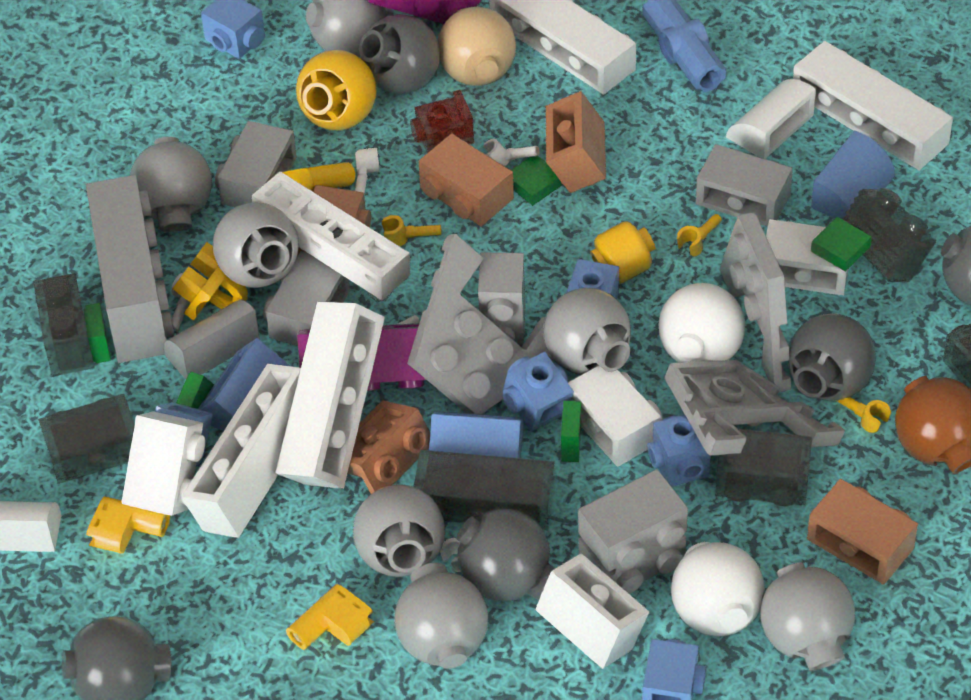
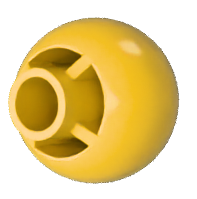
M343 50L325 51L312 57L301 69L296 83L297 101L304 115L315 125L335 131L349 129L362 122L372 110L376 99L375 78L369 66L357 55Z

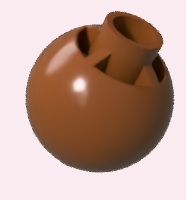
M922 376L915 379L904 388L906 395L900 400L896 410L895 428L901 445L913 458L924 464L937 466L936 462H945L953 475L970 468L971 388L960 381L946 377L928 379L927 376Z

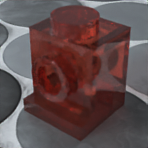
M461 90L453 91V97L415 107V118L410 119L412 135L416 143L423 142L427 153L451 133L469 145L474 144L473 116Z

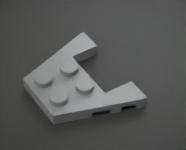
M755 212L739 215L720 266V272L730 294L734 297L745 295L744 306L748 319L750 321L756 320L763 334L762 367L768 380L780 387L779 392L791 390V378L789 375L786 376L781 362L790 360L789 346L780 328V325L787 324L784 274Z
M455 233L448 235L444 240L442 247L444 255L439 270H435L431 283L433 287L427 310H424L407 364L465 413L483 414L503 399L502 391L508 369L515 361L526 356L531 359L543 352H546L551 361H554V359L549 354L544 341L543 328L546 317L540 319L523 346L520 347L460 295V292L484 258Z
M737 360L670 363L664 377L703 448L710 456L741 453L747 438L734 426L738 424L760 426L765 422L781 421L809 447L839 445L845 432L841 426L833 421L826 427L812 418L815 410L805 403H789L777 395L780 387Z

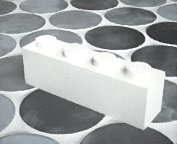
M489 0L490 9L496 11L507 20L515 37L603 95L636 70V42L628 35L620 33L603 22L598 16L587 12L572 0Z
M823 41L794 66L793 79L806 82L816 88L814 107L853 131L856 130L870 137L884 150L915 169L921 170L949 145L953 121L951 115L830 43Z
M317 302L276 474L304 485L344 489L384 323V316L357 303Z
M275 364L266 365L181 496L204 532L239 538L277 478L278 474L275 472L301 368Z

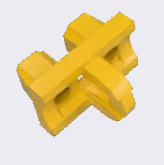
M208 242L204 244L190 263L191 266L207 276L208 280L188 266L172 288V290L190 302L184 314L193 321L208 301L219 309H223L239 299L247 301L248 298L246 286L237 284L221 271L214 257L213 246ZM221 285L233 297L223 293L221 290L218 289V287Z

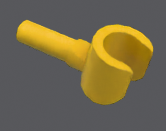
M714 214L699 228L694 226L682 227L677 233L678 248L681 249L684 243L692 241L690 255L695 257L701 254L703 251L702 240L721 223V217L718 214Z
M389 215L381 222L384 229V237L398 246L404 245L408 238L441 235V225L405 226L402 218L397 215Z
M851 397L837 401L860 416L861 426L871 433L877 432L881 425V422L873 416H878L882 421L888 422L891 415L890 407L881 400H872L867 405Z

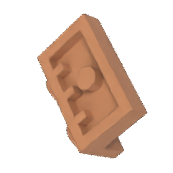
M382 400L359 423L347 474L362 477L371 494L378 489L393 485L429 449L430 431L418 408Z

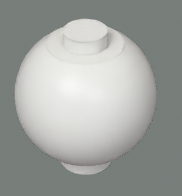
M695 283L677 290L666 301L659 317V336L663 347L678 363L730 360L740 348L745 335V318L740 304L732 294L714 284Z
M701 542L690 547L677 565L671 582L672 601L680 618L692 629L710 636H727L747 627L758 615L765 593L763 575L755 560L741 548L720 542Z

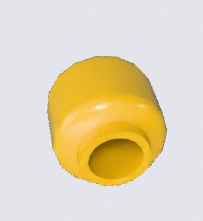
M624 221L596 236L594 240L595 249L591 250L590 254L594 262L619 266V284L647 271L651 267L652 257L650 252L654 251L656 247L645 227L638 230L632 223Z

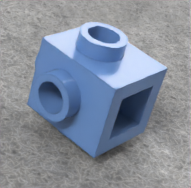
M546 352L531 359L526 356L515 361L508 369L502 391L504 401L509 410L525 418L524 423L531 432L561 417L563 401H571L574 394L573 389L568 384L565 371L560 365L554 364Z
M673 415L653 423V442L647 444L649 458L654 469L659 468L660 473L671 487L710 476L711 456L703 448L685 415Z

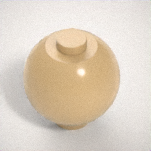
M468 7L457 11L444 23L438 36L440 62L443 68L452 78L466 85L483 86L497 81L506 74L515 58L516 39L510 24L502 15L485 7Z

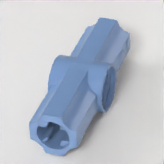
M648 0L643 4L642 15L658 36L661 52L668 63H677L695 89H701L704 93L716 89L719 83L726 79V68L709 46L708 35L702 22L699 19L690 20L676 0Z

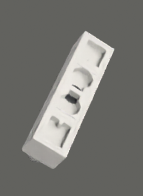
M281 171L252 195V202L270 204L285 213L297 232L299 248L365 289L373 300H387L391 296L392 291L410 276L409 252Z

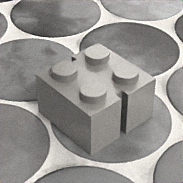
M658 469L578 509V533L581 536L578 539L579 554L582 553L630 594L636 591L645 580L659 573H671L676 569L686 553V536L684 533L687 532L688 507Z

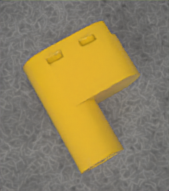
M348 162L282 172L312 192L316 185L332 188L347 187L352 185L356 178L354 167Z
M104 496L87 530L86 535L93 537L89 546L123 554L134 531L163 537L170 523V515L124 505L122 500Z
M335 584L286 629V633L290 640L302 650L307 649L326 630L349 646L374 622L368 617L373 610L340 584Z

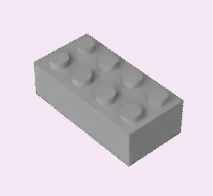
M136 175L87 183L86 190L106 311L118 363L165 355L164 342L166 338L174 336L170 311L161 312V310L169 309L164 280L156 281L155 279L163 277L159 250H150V247L158 246L153 218L144 220V216L152 215L148 191L139 192Z

